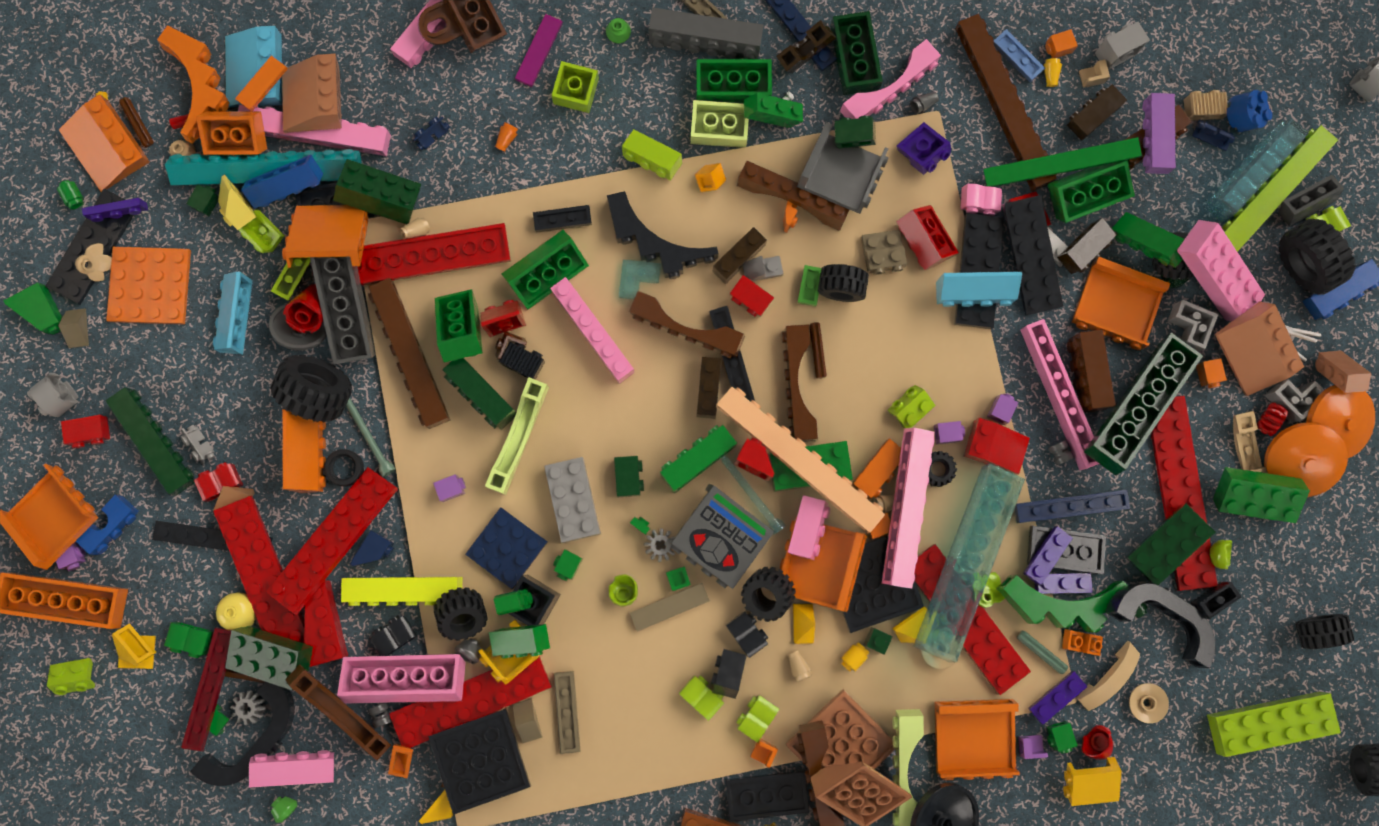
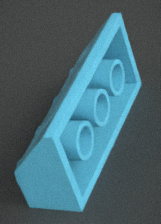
M241 272L224 274V278L220 283L222 293L221 299L218 300L219 316L215 321L217 331L216 336L213 338L214 350L220 353L243 355L253 280Z
M1022 272L943 273L936 281L937 304H943V307H952L954 304H962L963 307H970L973 304L992 306L993 303H1000V306H1010L1018 299Z

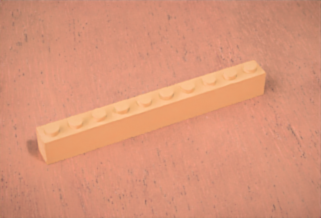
M731 387L717 403L716 407L751 437L760 440L762 446L867 534L871 533L885 516L882 512L883 508L876 502L871 503L867 500L868 496L862 490H855L851 486L853 483L845 476L841 478L837 475V470L829 463L827 465L821 461L822 457L815 451L810 452L806 449L807 445L801 439H794L790 435L791 431L783 425L780 427L776 424V419L771 414H764L760 410L761 406L754 400L750 402L746 399V394L740 388L734 389Z

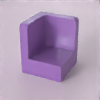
M1041 735L1018 736L1020 757L1024 759L1048 757V753L1044 752Z

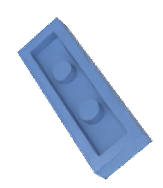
M1007 29L994 40L995 48L1029 82H1032L1045 69Z

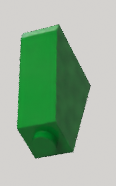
M36 283L3 300L8 307L40 331L51 335L61 331L58 325L62 316L45 285Z

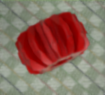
M1270 403L1257 422L1258 430L1265 435H1274L1288 416V410L1280 404Z

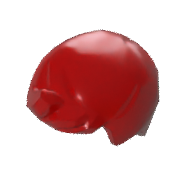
M1096 725L1082 738V751L1089 758L1106 760L1113 752L1114 744L1110 729L1103 725Z

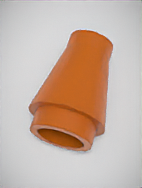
M504 122L503 126L500 127L495 147L505 152L506 148L518 135V129Z

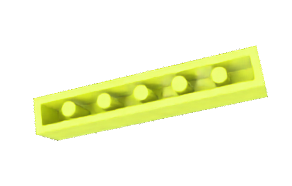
M463 577L342 578L341 602H348V606H360V602H367V606H378L379 602H386V606H396L398 602H405L407 606L417 605L418 602H425V605L437 604L436 600L438 598H442L441 595L443 593L449 592L448 590H456L459 587L462 589Z

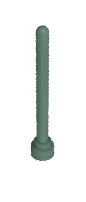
M349 398L346 408L378 461L379 473L382 477H386L395 472L396 469L392 463L384 458L352 400Z

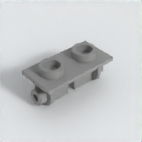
M191 425L187 428V432L182 428V436L180 438L186 447L188 445L193 450L191 454L196 462L200 461L202 465H205V459L212 460L215 457V451L207 441L200 445L199 442L204 440L205 437L198 427Z

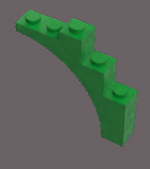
M1010 575L996 589L1028 624H1039L1047 616L1056 628H1069L1076 621L1085 632L1096 633L1104 627L1103 623L1107 620L1102 613H1105L1110 599L1118 590L1128 585L1124 581H1114L1099 593L1074 601L1054 599L1041 594L1028 586L1017 575Z

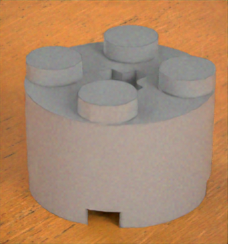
M1379 57L1368 62V67L1364 70L1361 68L1349 83V86L1367 102L1372 101L1377 95L1379 96Z
M49 373L27 392V395L39 406V412L44 416L49 414L53 417H60L78 403L76 401L78 395L70 383L67 381L63 383L59 380L61 376L56 373Z

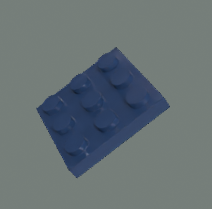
M500 507L465 555L509 588L514 589L520 577L525 574L548 541Z

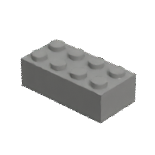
M579 457L545 465L561 543L600 535V526L584 458Z

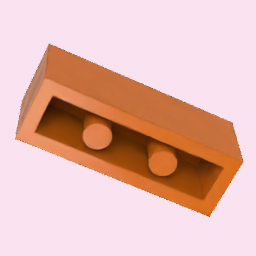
M890 438L886 440L851 486L856 490H862L868 496V499L872 497L877 498L883 490L881 486L884 482H890L895 475L893 471L896 467H899L901 447Z

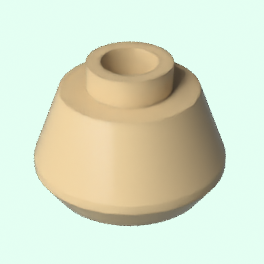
M186 140L173 142L169 149L170 156L175 154H181L182 156L196 154L194 145Z

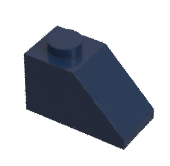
M371 530L350 562V565L360 566L384 560L385 557L389 558L394 551L392 547L394 542Z

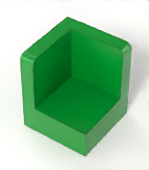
M218 704L216 705L209 730L215 736L223 734L225 731L223 728L229 721V718L220 712L222 707Z

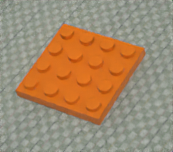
M113 247L106 321L185 324L191 250Z

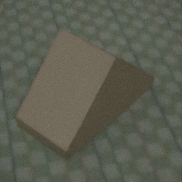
M86 309L66 311L58 326L68 347L89 346Z
M532 698L513 704L515 726L522 742L526 743L542 738Z

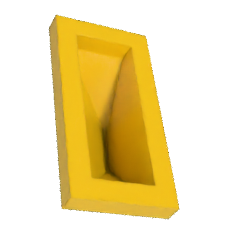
M793 604L794 644L814 643L815 618L813 604Z
M924 606L892 629L901 643H927L933 620Z
M131 624L112 634L118 657L121 660L137 665L154 654Z
M445 790L419 820L421 824L449 819L453 816Z

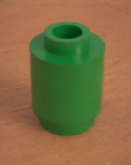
M65 180L59 183L57 191L65 206L69 207L70 210H75L84 205V197L74 181Z

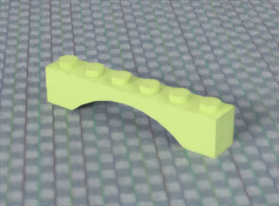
M528 378L510 432L492 467L485 487L505 495L507 494L549 387L547 384Z
M920 709L896 710V717L892 719L893 729H896V736L892 738L893 748L896 749V755H893L892 759L893 767L896 768L893 782L910 794L907 776L908 764L914 748L924 736V716ZM913 796L896 808V813H893L894 826H910L914 809L918 804Z

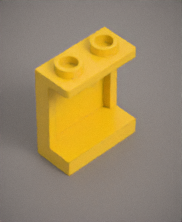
M516 620L509 624L511 627L521 626ZM491 645L484 651L482 649L478 651L481 654L479 659L486 668L490 666L493 669L491 674L496 681H502L505 684H508L540 656H531L528 653L527 656L516 658V654H514L513 657L502 659L501 655H492Z
M1115 757L1107 758L1106 767L1076 770L1071 762L1067 763V771H1064L1066 786H1063L1065 798L1069 799L1071 806L1119 801L1122 770Z

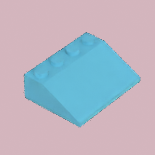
M276 26L254 27L225 36L226 97L230 102L228 108L242 105L235 98L271 55L282 63L281 33ZM282 77L257 106L282 105Z

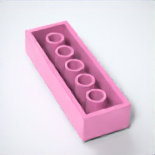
M1198 220L1177 251L1223 318L1232 322L1259 301L1261 302L1265 294L1219 223Z
M460 654L343 657L337 696L344 703L462 701L466 662Z

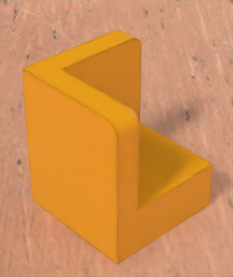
M721 163L705 165L695 174L701 192L717 190L726 181Z

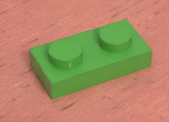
M804 266L797 303L817 306L821 268Z

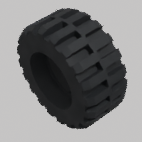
M1308 219L1285 232L1279 241L1280 258L1284 263L1283 266L1290 273V277L1294 278L1299 286L1301 285L1305 291H1310V293L1317 295L1329 293L1351 279L1355 271V258L1352 256V249L1347 245V240L1341 236L1342 234L1338 230L1334 229L1333 225L1327 224L1324 220Z
M292 355L280 362L270 389L278 405H282L283 409L292 412L293 415H298L302 419H310L314 422H328L342 415L352 393V384L342 370L337 369L335 365L329 364L325 360H319L313 356Z

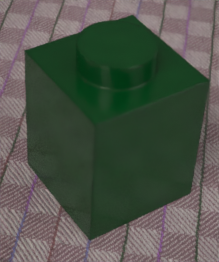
M197 184L186 204L209 217L218 202L219 196L215 194L216 190L208 185L202 187Z
M871 627L863 645L885 655L892 636Z

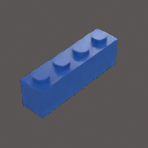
M308 155L247 180L241 191L254 209L260 206L266 207L272 201H281L292 193L298 194L307 187H316L320 184L323 172L313 156Z
M1370 259L1357 266L1351 279L1323 295L1313 294L1302 302L1315 320L1321 317L1324 320L1334 314L1333 310L1336 308L1340 310L1348 306L1349 300H1356L1365 295L1363 291L1366 289L1370 291L1378 287L1379 268L1373 259Z

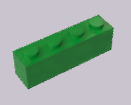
M1125 212L1112 227V230L1116 233L1114 237L1116 241L1121 244H1128L1135 251H1142L1149 258H1157L1165 266L1169 264L1176 268L1183 260L1177 250L1185 239L1141 218Z

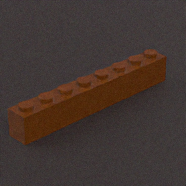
M388 278L369 286L371 292L368 293L369 299L372 304H376L378 309L375 311L379 321H383L385 326L382 328L383 333L392 343V345H389L393 356H397L399 360L396 363L400 373L405 375L406 380H404V384L407 390L412 392L413 397L411 401L415 409H419L421 415H418L421 425L431 429L450 421L447 409L394 282Z

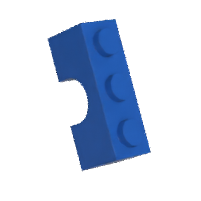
M114 495L101 509L108 517V523L105 528L100 530L96 525L92 524L76 540L88 554L98 555L105 552L109 547L107 544L112 539H117L122 534V529L126 525H130L135 521V515L139 511L123 496Z

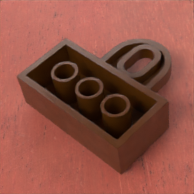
M442 0L426 8L418 20L420 35L428 43L444 45L462 36L470 53L502 39L507 34L490 0ZM437 19L445 21L446 27L436 33L428 31L427 25Z

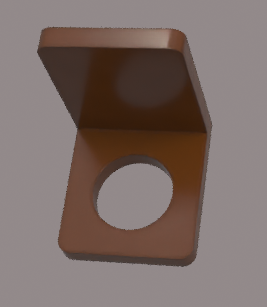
M504 331L502 339L499 338L496 343V358L500 360L508 339L527 345L526 339Z

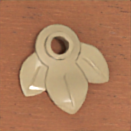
M96 243L86 248L85 254L76 259L75 266L79 272L87 274L89 279L103 281L104 272L111 269L112 258L108 255H103V244Z

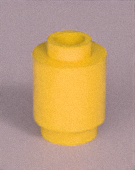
M857 642L856 645L853 644L841 657L843 660L841 664L849 672L852 669L856 672L866 661L867 655L870 652Z

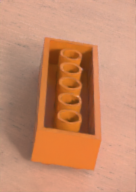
M13 572L0 573L1 614L107 629L121 628L128 589Z

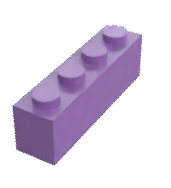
M1151 93L1144 100L1142 106L1143 111H1145V118L1143 120V129L1145 130L1143 166L1145 167V173L1169 174L1176 168L1175 94Z

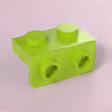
M254 210L256 218L240 228V234L254 245L253 247L256 251L271 253L285 235L260 210Z
M914 385L908 388L902 397L892 403L888 412L896 417L903 428H912L936 405L924 389Z
M86 658L50 665L47 687L56 695H66L76 691L83 692L87 689L95 688V683L91 680L92 660Z

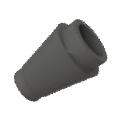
M933 91L915 96L910 101L912 111L915 114H923L939 101L938 94Z

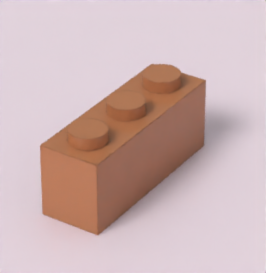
M1342 351L1318 353V359L1315 362L1317 371L1344 393L1368 391L1371 373Z

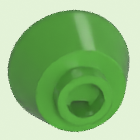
M615 18L608 23L606 35L610 41L623 43L630 37L631 28L625 20Z
M279 796L271 804L273 807L271 813L275 822L282 823L297 808V801L287 796L284 798Z

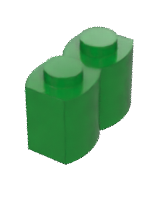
M523 589L496 595L494 597L496 613L504 615L529 609L533 603L531 593Z
M171 622L164 646L169 647L171 652L181 653L185 651L188 652L190 657L200 658L202 655H207L214 631L181 622Z

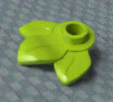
M977 572L972 576L971 587L976 593L977 603L983 608L991 607L994 603H1000L1004 600L1002 594L996 589L1001 584L1000 577L996 572L988 574L985 578Z

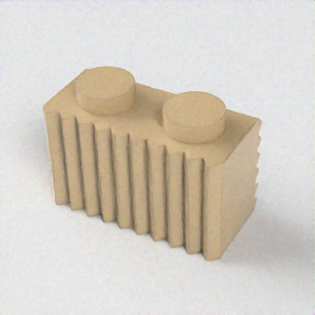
M1212 90L1208 93H1201V91L1191 92L1184 99L1186 115L1191 121L1223 119L1227 116V93L1220 92L1219 90Z

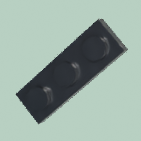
M589 205L533 212L536 232L592 225Z

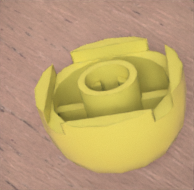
M236 592L228 594L221 599L216 608L217 621L226 630L251 627L256 620L252 605L245 593Z

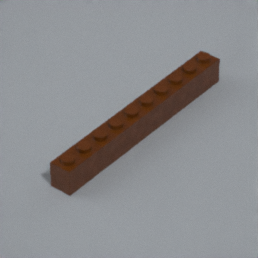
M978 13L959 21L955 30L1017 162L1048 156L1046 150H1043L1040 144L1039 135L1033 129L1031 118L1025 112L1023 101L1017 95V88L1009 78V71L1003 66L1001 54L995 49L993 37L986 30L984 19H981ZM1056 175L1026 181L1031 192L1048 186L1049 183L1054 182L1057 178Z

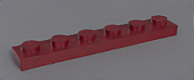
M215 628L182 742V749L204 752L226 673L225 667L231 630Z

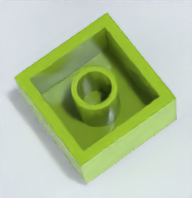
M561 61L551 95L553 104L589 113L599 81L598 70Z

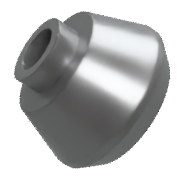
M469 638V640H464L455 647V653L460 654L464 661L475 664L480 660V653L478 652L481 649L479 647L480 643L475 639Z

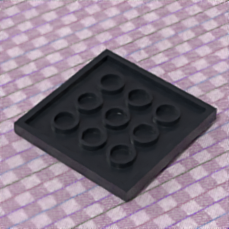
M888 536L866 543L864 546L848 612L842 611L850 633L924 607L915 581L912 588L882 584Z
M506 709L428 736L453 815L531 787Z

